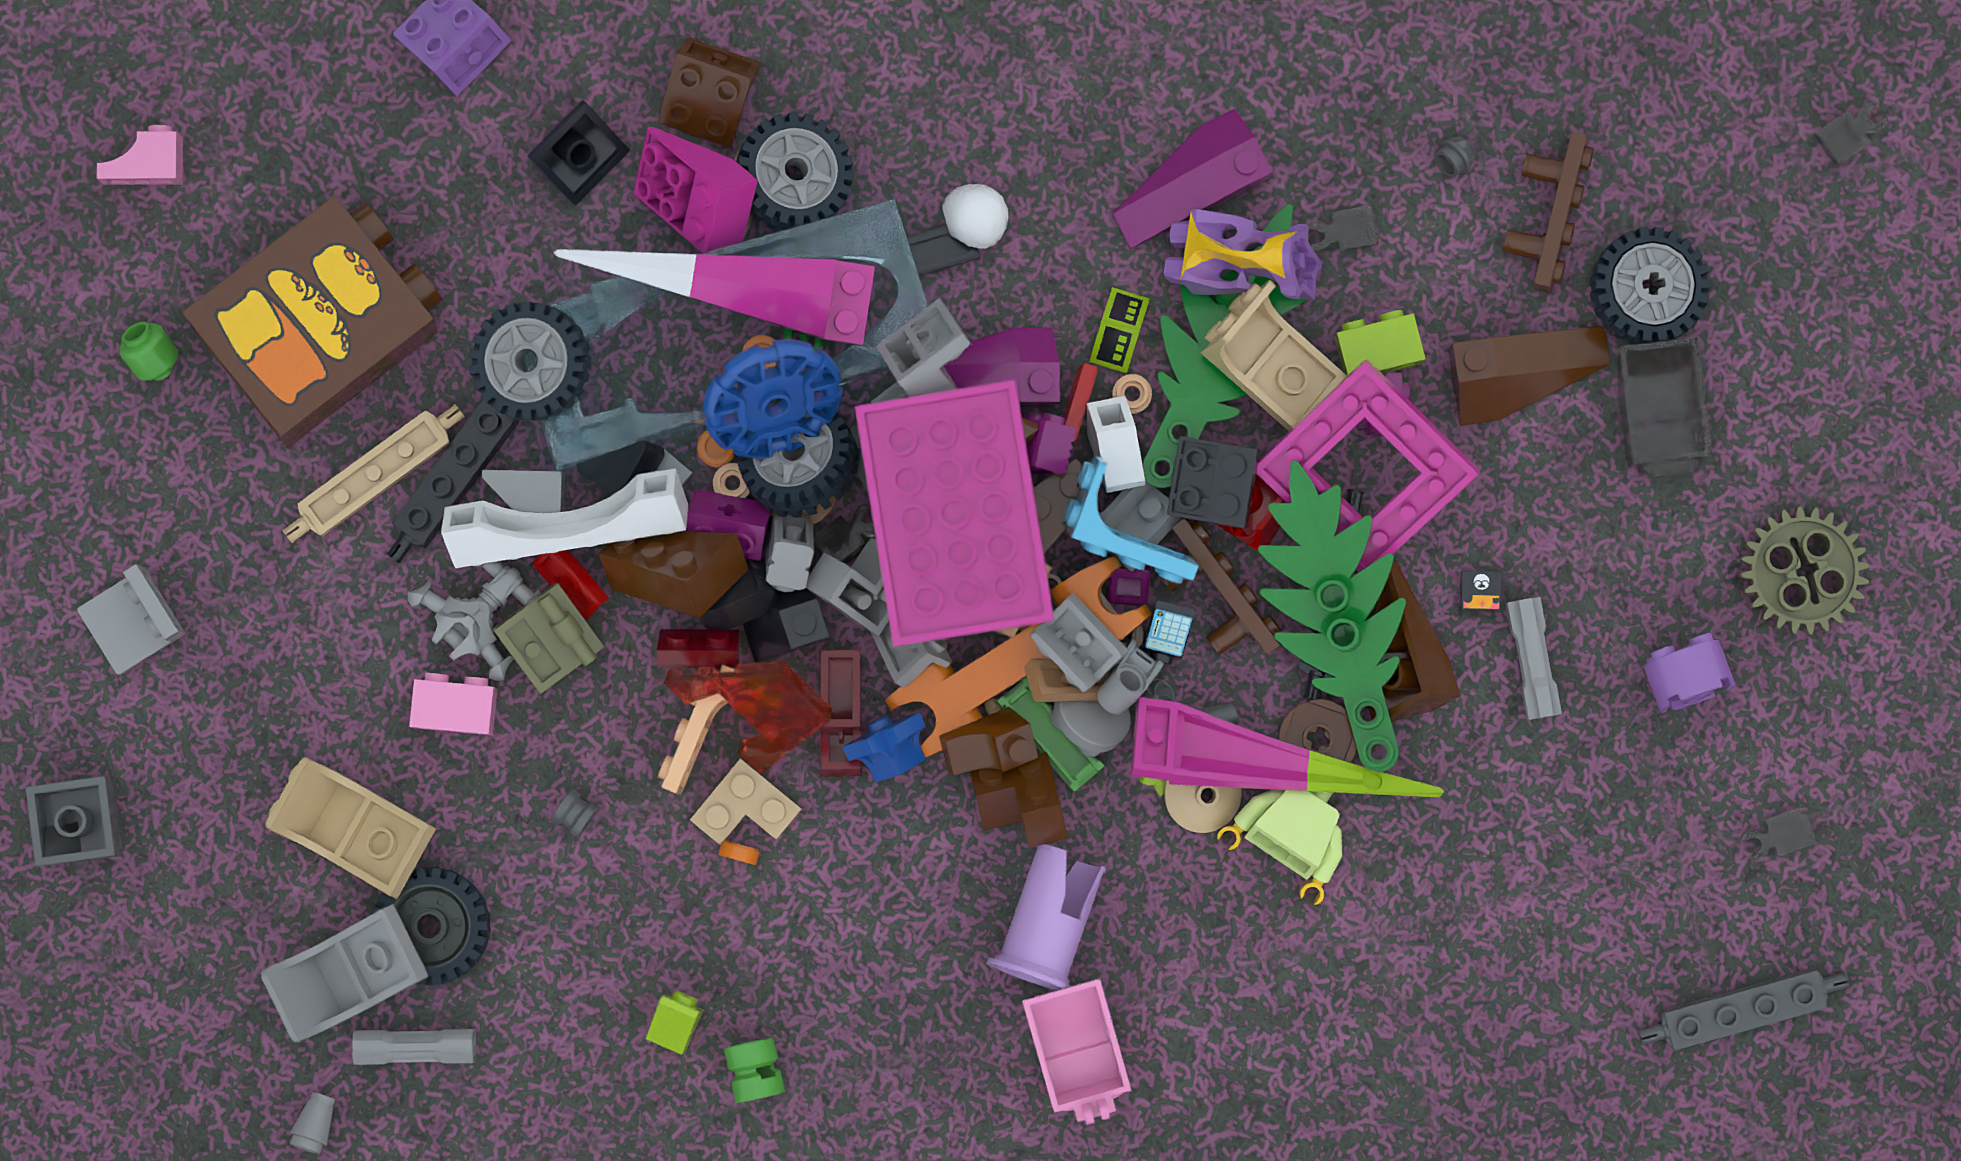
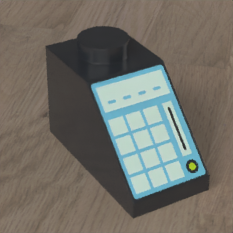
M1157 600L1153 607L1142 651L1150 652L1149 656L1153 660L1160 659L1167 665H1172L1173 659L1181 660L1196 610Z

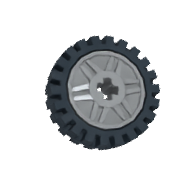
M1643 227L1623 234L1602 252L1592 270L1590 299L1595 304L1594 312L1596 316L1602 318L1604 321L1602 325L1607 330L1611 329L1615 332L1613 336L1620 340L1626 339L1632 345L1643 344L1644 347H1653L1678 339L1698 322L1710 298L1708 291L1711 288V279L1707 278L1709 273L1707 263L1703 264L1701 261L1703 255L1699 250L1695 251L1691 247L1693 243L1687 238L1681 239L1678 237L1679 233L1673 230L1666 232L1661 227H1654L1653 229ZM1648 279L1651 280V285H1656L1658 289L1652 295L1649 294V288L1644 289L1642 285Z

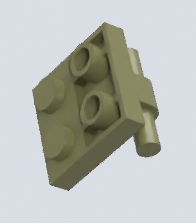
M557 582L493 628V631L540 694L579 665L583 664L586 666L597 658L596 653L604 648V645Z

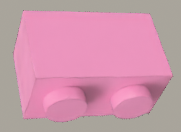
M425 673V680L414 679L409 727L493 736L497 688L488 686V679L465 677L464 684L449 683V675Z

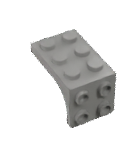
M394 905L379 910L320 944L272 965L261 972V978L294 1042H300L341 1024L429 977Z

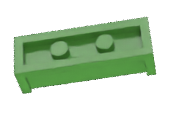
M1027 676L1006 695L997 700L1002 709L1012 708L1031 724L1036 749L1040 753L1047 752L1051 767L1073 793L1104 767L1096 757H1089L1083 754L1079 746L1071 742L1060 729L1051 723L1050 713L1054 709L1049 702H1034Z

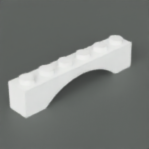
M674 468L636 475L624 488L611 497L591 506L567 512H522L503 508L486 501L447 506L444 509L441 534L455 568L478 566L484 563L508 559L514 560L526 556L556 553L563 550L593 547L599 544L623 540L629 541L641 537L684 531L687 525L688 502L677 470Z

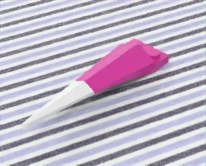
M560 249L554 252L560 258L688 296L822 340L858 346L863 345L875 271L874 266L833 259Z

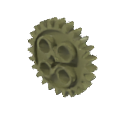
M1800 506L1795 508L1793 518L1791 519L1789 513L1786 510H1782L1779 512V524L1771 517L1766 518L1764 521L1768 531L1766 532L1757 527L1752 532L1759 541L1757 543L1752 541L1744 543L1745 548L1752 552L1751 556L1739 558V562L1749 566V571L1739 574L1738 577L1743 580H1750L1751 585L1742 590V594L1754 593L1756 598L1749 607L1750 609L1759 606L1764 608L1760 620L1764 621L1771 616L1776 617L1774 629H1780L1787 622L1789 623V634H1796L1800 625H1803L1805 634L1812 635L1816 623L1822 632L1829 631V618L1836 625L1844 623L1840 611L1853 614L1856 610L1849 601L1851 599L1857 601L1864 599V596L1856 588L1857 586L1869 584V580L1859 576V571L1869 568L1870 565L1865 562H1858L1857 557L1862 555L1866 548L1853 547L1852 543L1858 538V533L1849 536L1843 533L1848 522L1844 521L1837 526L1832 525L1834 513L1830 512L1823 519H1819V509L1814 507L1809 512L1808 517H1805L1803 508ZM1812 535L1818 536L1824 542L1825 548L1821 556H1814L1807 549V540ZM1791 538H1795L1797 541L1800 560L1790 544ZM1775 548L1781 549L1787 555L1788 561L1784 569H1776L1770 563V552ZM1801 563L1803 566L1810 565L1812 568V573L1807 575V579L1805 576L1798 577L1796 574V569L1801 567ZM1826 572L1833 574L1838 580V588L1833 594L1825 592L1821 587L1820 580ZM1789 585L1796 587L1801 594L1800 603L1796 607L1789 606L1783 599L1784 589ZM1808 585L1811 586L1813 593L1817 596V604L1811 602Z

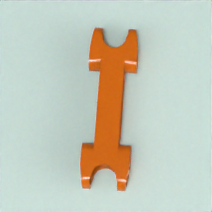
M1117 556L1110 557L1077 572L1050 590L1058 606L1074 593L1119 641L1125 639L1152 615L1147 604L1123 614L1112 613L1103 605L1100 598L1101 588L1113 572L1122 567ZM1042 623L1032 624L956 673L951 665L945 668L933 663L922 671L906 687H899L885 700L891 711L913 701L925 703L933 710L936 717V726L933 733L920 745L925 757L942 751L940 735L983 718L978 707L1025 678L1027 675L1024 666L1031 659H1051L1039 651L1036 642L1030 637V633Z

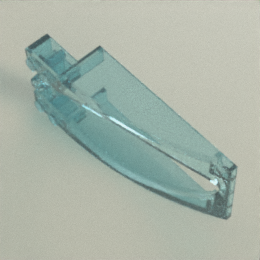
M895 199L698 254L853 260L880 265L890 271L898 282V296L892 309L872 330L864 335L862 346L852 345L832 359L841 374L842 380L838 384L840 386L889 370L890 368L876 346L928 307ZM620 276L590 285L587 294L548 305L570 316L584 332V339L591 341L598 339L631 313L671 291ZM534 351L528 352L523 358L522 362L526 372L533 371L538 364V357ZM577 397L574 400L575 404L570 409L563 410L562 414L556 417H550L547 420L541 421L544 431L543 436L554 471H564L577 467L576 464L643 440L657 444L706 429L704 419L707 415L703 410L681 413L637 412L634 400L625 399L622 407L584 417ZM781 398L771 400L766 407H772L779 403Z

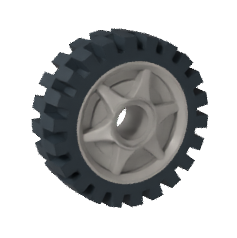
M789 112L787 116L779 114L773 116L771 120L766 119L749 134L738 153L736 162L758 180L751 206V211L754 213L753 218L759 223L763 220L767 223L766 227L772 230L781 228L783 233H791L793 230H797L798 233H804L811 228L814 230L821 227L841 209L851 190L854 172H852L853 160L852 156H848L849 148L846 142L840 141V134L836 129L831 131L827 128L829 123L822 119L817 122L813 120V115L805 114L801 117L798 116V112ZM795 166L799 168L803 174V179H790L785 173V167Z
M512 303L506 305V308L502 310H496L491 314L492 317L489 320H484L480 325L481 331L479 334L475 333L472 342H475L474 348L469 351V358L472 359L469 371L470 375L474 377L473 385L475 389L481 393L480 397L497 412L510 418L524 421L547 420V418L562 414V411L565 409H570L575 404L574 400L583 394L585 390L583 389L584 383L588 382L590 377L588 367L592 366L591 357L588 355V350H590L589 343L584 339V332L580 326L576 325L574 320L561 310L543 303ZM534 351L538 357V364L533 371L526 372L522 364L523 358L528 352Z
M806 412L803 417L808 419L810 415ZM836 412L830 424L825 423L819 429V436L805 437V433L800 432L797 434L799 437L796 435L791 437L792 443L801 442L804 444L798 450L787 453L786 450L775 451L773 457L770 458L738 456L740 460L738 468L742 479L751 494L765 509L770 512L775 511L779 516L784 517L789 512L793 518L802 517L803 510L809 516L818 514L817 505L820 504L826 510L832 506L829 501L830 497L833 496L839 501L844 496L841 487L850 488L853 479L850 474H857L858 465L856 460H859V452L851 430L838 412ZM803 455L798 460H795L798 456Z

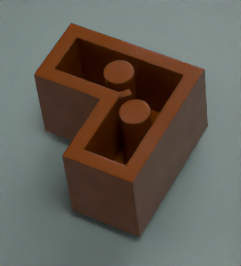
M1047 752L1038 753V758L1005 772L999 769H977L970 771L983 830L1022 821L1029 848L1068 839Z

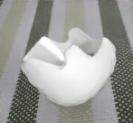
M968 184L957 187L945 199L942 209L948 231L952 237L965 243L967 246L979 249L994 246L1001 239L1007 227L1008 208L1003 197L996 190L985 185Z

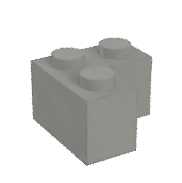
M872 537L869 539L852 567L824 552L808 576L805 588L853 622L879 636L889 622L877 540Z

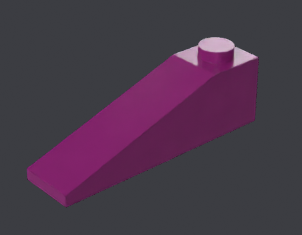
M1233 109L1201 125L1113 213V217L1129 248L1132 249L1170 230L1171 223L1188 221L1191 210L1200 209L1208 211L1269 180L1273 171L1255 136L1237 111Z
M1011 328L971 341V344L963 350L958 358L943 365L957 389L1015 380L1020 407H1053L1060 402V362L1052 328Z

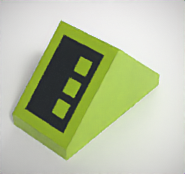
M1112 287L1089 363L1127 374L1148 307L1149 298Z

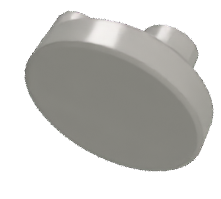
M1099 701L1054 702V709L1050 713L1051 723L1060 729L1071 742L1079 746L1083 754L1089 757H1095L1100 752H1107L1118 746L1127 736L1131 724L1129 709L1123 714H1112L1106 711Z

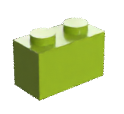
M1396 310L1380 315L1381 322L1365 325V321L1362 319L1341 325L1342 331L1337 332L1334 339L1343 373L1348 376L1365 359L1369 360L1382 374L1422 364L1426 358L1414 313L1404 316L1402 310Z

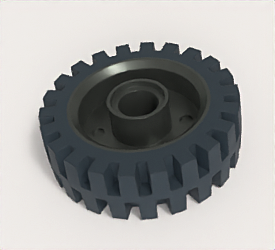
M438 867L415 869L412 871L397 899L381 892L373 908L372 914L385 907L394 905L429 976L416 984L441 985L462 977L480 961L487 948L491 932V919L487 903L474 884L454 871ZM430 914L436 916L441 923L439 934L433 938L425 936L421 930L422 920Z

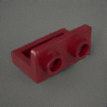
M660 629L657 665H660L662 668H721L722 665L729 668L739 667V630Z

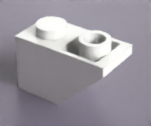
M1121 396L1087 403V435L1094 455L1101 457L1107 463L1102 478L1106 493L1144 486L1145 477L1136 427L1126 397Z

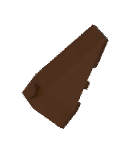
M1604 326L1492 337L1457 342L1448 348L1460 426L1499 421L1610 365Z
M1395 558L1385 587L1376 605L1367 617L1369 619L1399 598L1406 600L1405 610L1396 635L1379 663L1381 664L1394 656L1400 658V663L1395 673L1382 687L1391 722L1433 711L1461 696L1450 659ZM1368 706L1373 720L1376 716V711L1372 706Z

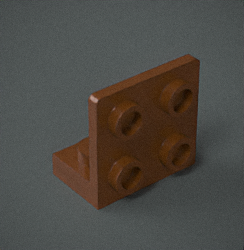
M687 37L676 54L658 122L711 142L731 147L734 143L748 91L758 76L761 62Z

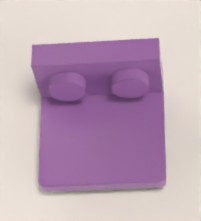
M425 0L393 34L399 42L430 68L456 96L512 41L497 23L472 0Z

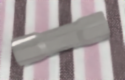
M1536 597L1505 603L1510 632L1515 639L1523 680L1522 697L1527 720L1562 714L1557 684L1552 678L1544 633L1546 625L1541 598Z
M444 1029L441 1031L356 1030L353 1032L352 1056L354 1065L393 1062L475 1063L476 1059L475 1029Z

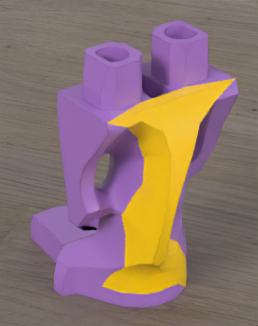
M1195 209L1191 210L1189 221L1171 223L1170 243L1174 248H1185L1184 257H1168L1165 260L1164 276L1170 283L1185 285L1192 294L1196 295L1242 293L1243 291L1246 293L1252 286L1249 283V275L1263 276L1278 283L1281 293L1285 297L1315 300L1316 276L1318 271L1321 270L1322 261L1308 243L1309 227L1307 224L1291 226L1289 231L1263 232L1257 230V225L1252 220L1235 215ZM1226 230H1237V234L1229 239L1223 238ZM1258 246H1262L1260 250L1254 251ZM1231 270L1238 273V277L1234 281L1221 279Z

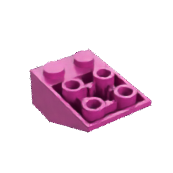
M648 127L633 194L704 255H711L742 246L758 180L729 157L655 127Z

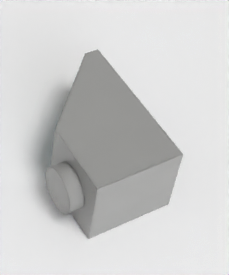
M482 470V478L512 510L533 513L564 512L565 474L562 471Z

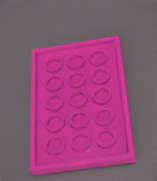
M1011 380L855 406L893 646L1054 621L1016 381Z

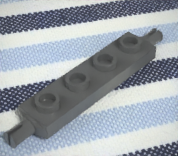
M1813 967L1661 1010L1660 1024L1638 1029V1034L1641 1036L1639 1038L1643 1046L1665 1039L1670 1047L1676 1051L1827 1008V993L1850 988L1847 981L1848 977L1844 971L1823 978L1818 970Z

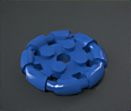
M776 340L772 342L773 346L760 349L759 345H756L733 357L724 365L725 371L721 376H714L705 393L703 412L707 416L704 419V424L709 435L723 449H733L736 455L747 458L773 457L775 451L786 450L787 453L798 450L804 444L801 442L792 443L791 437L795 435L799 437L797 434L800 432H804L805 437L819 436V429L825 423L830 424L836 415L843 392L842 387L838 385L842 380L840 371L836 363L826 352L821 349L814 351L811 344L802 341ZM776 362L777 366L765 369L764 364ZM806 365H808V367L803 371V373L800 372ZM737 381H738V383H737L738 389L733 387L734 384H735ZM781 398L779 404L766 407L771 400ZM806 412L810 415L808 419L803 417Z

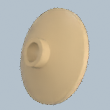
M1167 780L1164 787V801L1172 819L1181 827L1197 833L1213 832L1228 824L1237 813L1242 798V788L1172 785ZM1205 788H1211L1213 796L1208 802H1203L1201 799V792Z

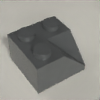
M101 776L25 787L36 867L124 856L114 777Z

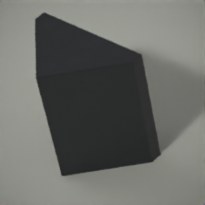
M582 100L527 157L532 165L576 206L626 156L630 149L596 112Z

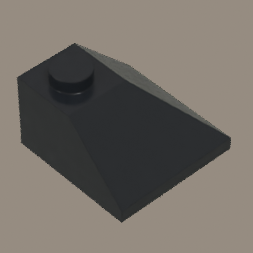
M807 588L795 589L792 592H783L775 589L778 595L777 601L767 610L766 614L743 623L755 663L830 640L818 598Z

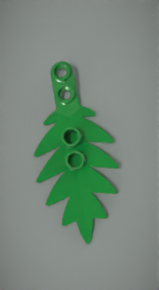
M1287 204L1267 224L1263 232L1289 231L1292 224L1293 206ZM1258 246L1254 251L1260 250L1262 246ZM1231 270L1221 279L1234 281L1238 277V273ZM1249 275V283L1251 285L1256 283L1258 286H1262L1269 280L1272 283L1275 282L1267 277ZM1179 284L1184 309L1197 342L1168 316L1162 315L1160 317L1166 352L1179 383L1162 371L1158 373L1160 386L1170 401L1171 406L1142 465L1145 479L1155 487L1166 488L1172 485L1179 440L1175 439L1172 435L1174 426H1185L1187 429L1186 437L1199 439L1207 421L1226 420L1239 414L1238 408L1220 404L1219 402L1233 400L1247 394L1200 352L1208 344V341L1204 338L1207 332L1219 320L1222 322L1231 313L1228 308L1241 293L1215 295L1217 304L1208 295L1192 294L1185 285ZM1276 285L1268 295L1272 306L1279 315L1292 310L1306 301L1305 299L1285 297L1281 293L1279 285ZM1160 460H1164L1170 465V471L1165 476L1158 475L1154 469L1155 464Z
M1294 460L1291 462L1290 495L1292 503H1271L1268 508L1285 532L1301 546L1261 545L1258 547V551L1284 575L1311 590L1263 588L1260 594L1289 617L1321 632H1277L1274 638L1304 662L1334 676L1330 678H1315L1312 680V684L1328 694L1344 699L1362 764L1371 771H1387L1397 762L1399 748L1382 687L1395 673L1399 666L1400 658L1394 656L1381 664L1379 663L1396 635L1403 617L1406 600L1399 598L1369 619L1367 617L1373 610L1385 587L1394 561V555L1392 553L1386 554L1352 577L1364 554L1373 519L1367 515L1335 536L1341 511V487L1335 485L1318 495L1306 471L1298 461ZM1367 706H1372L1376 711V716L1372 721H1365L1362 718V710ZM1381 744L1386 748L1387 753L1383 759L1376 760L1372 755V750L1376 745Z

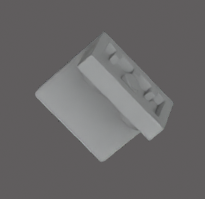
M138 564L123 572L126 577L125 579L78 608L79 615L115 673L119 675L186 634L146 568Z

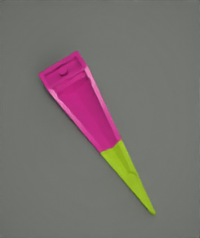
M1139 697L1137 702L1131 768L1132 776L1167 780L1172 785L1440 797L1444 793V790L1440 787L1384 772L1371 771L1366 767L1316 753L1240 727L1179 702Z

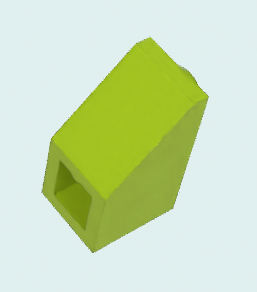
M678 990L674 991L672 996L669 994L662 995L646 1039L681 1055L685 1054L704 1011L696 1007L699 999Z

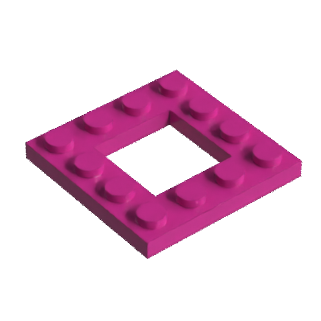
M1367 359L1360 363L1258 461L1256 472L1286 503H1292L1290 495L1291 462L1296 460L1310 477L1318 495L1324 493L1332 487L1312 467L1363 418H1366L1420 472L1372 516L1373 522L1364 554L1356 569L1358 573L1386 554H1394L1477 477L1480 469ZM1342 496L1340 518L1335 536L1363 518Z

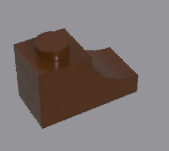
M1010 707L939 736L947 771L953 776L977 769H999L1005 772L1038 758L1031 724Z

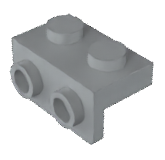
M1074 593L1053 612L1054 621L1044 622L1030 633V637L1036 642L1039 651L1045 656L1050 657L1061 668L1065 678L1083 692H1086L1095 685L1129 651Z

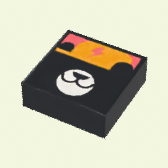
M1461 571L1460 611L1500 612L1502 571Z

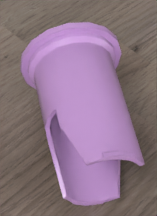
M1043 844L1036 846L1037 851L1002 951L995 958H988L987 965L1025 981L1059 991L1072 987L1069 985L1068 974L1106 869L1103 866L1096 867L1076 861L1066 876L1067 851Z

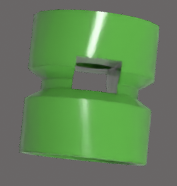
M774 1037L723 1048L728 1070L735 1072L736 1076L731 1081L735 1103L786 1092L781 1070L774 1068V1063L778 1059Z

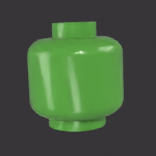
M138 322L130 326L123 333L119 352L121 358L136 378L143 381H158L165 379L172 373L179 352L177 346L161 325Z

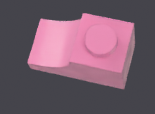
M167 125L148 126V131H137V140L128 152L115 160L97 163V179L104 185L183 184V137L178 132L172 131V127Z

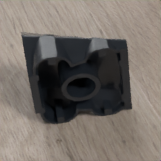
M763 556L760 561L745 558L749 570L699 618L700 623L705 628L727 631L765 615L767 610L776 603L778 595L775 588L766 581V564Z

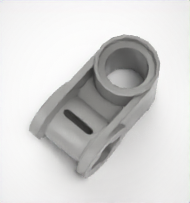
M1133 638L1125 645L1129 651L1111 668L1098 688V701L1106 711L1112 714L1119 715L1127 711L1144 693L1164 664L1160 659L1153 660L1136 647L1137 642Z

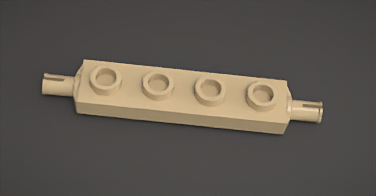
M456 404L437 418L425 410L300 501L297 505L301 517L285 529H282V531L287 535L291 543L310 529L323 537L448 446L450 441L446 430L462 418H465L464 414Z

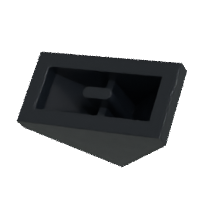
M643 440L576 465L578 472L615 494L624 488L636 475L656 472L665 457L664 448Z

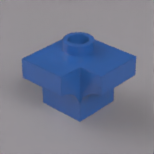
M919 712L892 721L889 715L869 723L867 725L869 729L867 733L842 746L848 761L854 759L862 761L869 768L874 781L877 782L901 775L926 760L919 742L920 731L926 726Z

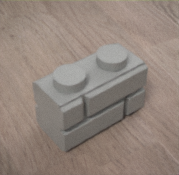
M774 512L765 549L766 581L773 588L783 592L805 589L814 553L813 520L805 515L793 518L789 512L786 517L779 516Z

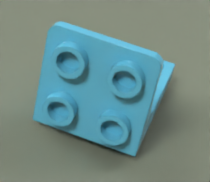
M1096 455L1093 456L1091 463L1084 461L1077 479V484H1080L1081 488L1077 500L1070 499L1063 517L1071 537L1080 540L1083 549L1106 557L1107 551L1117 553L1121 562L1128 566L1143 570L1145 564L1156 567L1155 571L1159 573L1160 577L1181 584L1183 577L1193 581L1199 565L1192 557L1115 530L1101 520L1097 509V493L1107 463Z

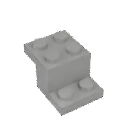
M940 298L876 346L897 382L872 400L871 403L957 390L956 385L943 365L958 358L971 343Z

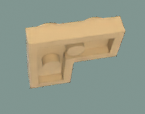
M739 759L692 816L690 821L721 845V842L727 839L747 815L777 840L802 809L742 759Z

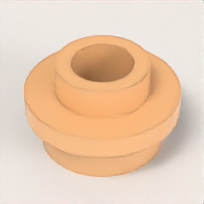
M1128 374L1121 377L1115 383L1112 396L1113 398L1125 396V390L1130 387L1138 389L1140 393L1138 400H1127L1131 414H1136L1146 409L1152 398V389L1149 382L1142 376Z
M728 463L716 471L713 477L715 493L746 498L750 494L748 487L741 477L742 475L737 463ZM736 476L740 479L739 488L733 491L727 489L725 486L727 478Z

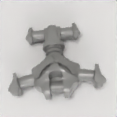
M500 561L476 566L477 568L483 567L494 577L490 583L486 582L482 585L484 589L478 594V598L460 599L459 597L453 598L449 595L445 600L429 590L431 587L430 579L420 588L407 592L408 602L411 607H418L422 604L436 612L434 618L437 622V628L432 641L437 644L443 638L455 650L449 657L453 660L464 655L472 654L478 656L482 654L491 667L489 678L495 681H504L506 671L514 658L509 656L504 659L493 644L498 640L494 636L495 632L493 631V611H496L498 607H505L506 599L511 594L523 606L541 594L539 589L533 593L522 582L521 574L516 568H510L508 565L504 566Z

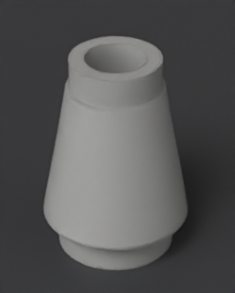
M312 1092L311 1098L289 1132L292 1135L290 1145L311 1153L320 1154L322 1147L327 1146L335 1099Z

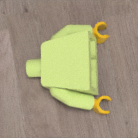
M1268 790L1252 797L1235 816L1234 825L1225 826L1217 835L1219 840L1225 831L1234 832L1237 838L1236 842L1228 849L1232 850L1241 844L1242 832L1247 831L1245 839L1306 879L1299 888L1301 899L1307 888L1316 887L1319 890L1313 902L1314 905L1322 902L1324 898L1322 885L1329 882L1343 855L1342 831L1336 825L1340 814L1335 808L1327 804L1334 792Z

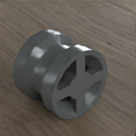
M573 788L559 805L551 821L557 825L563 824L568 827L570 834L577 839L599 810V806L594 802H585L581 799L580 792Z

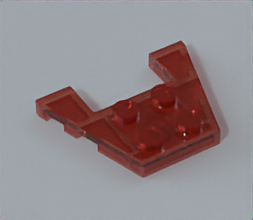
M784 661L736 665L735 671L718 672L712 666L699 667L698 674L682 675L681 669H671L667 671L664 684L685 704L720 694L737 713L741 714L757 729L759 735L740 741L738 754L758 773L766 771L830 721L833 709Z

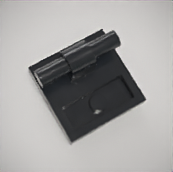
M1180 436L1167 515L1247 528L1260 449Z

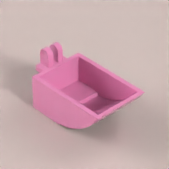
M1100 979L1024 1000V1009L1054 1113L1074 1110L1077 1121L1086 1120L1087 1125L1095 1123L1093 1117L1100 1115L1102 1120L1109 1119V1113L1116 1111L1113 1099L1119 1097L1124 1092L1131 1091V1087Z

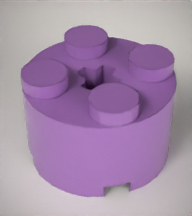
M1711 633L1690 639L1689 645L1678 651H1675L1674 646L1659 649L1651 653L1652 657L1647 659L1648 664L1644 666L1660 713L1666 712L1670 704L1674 711L1715 697L1713 691L1715 689L1724 687L1726 692L1736 686L1720 641L1713 640Z

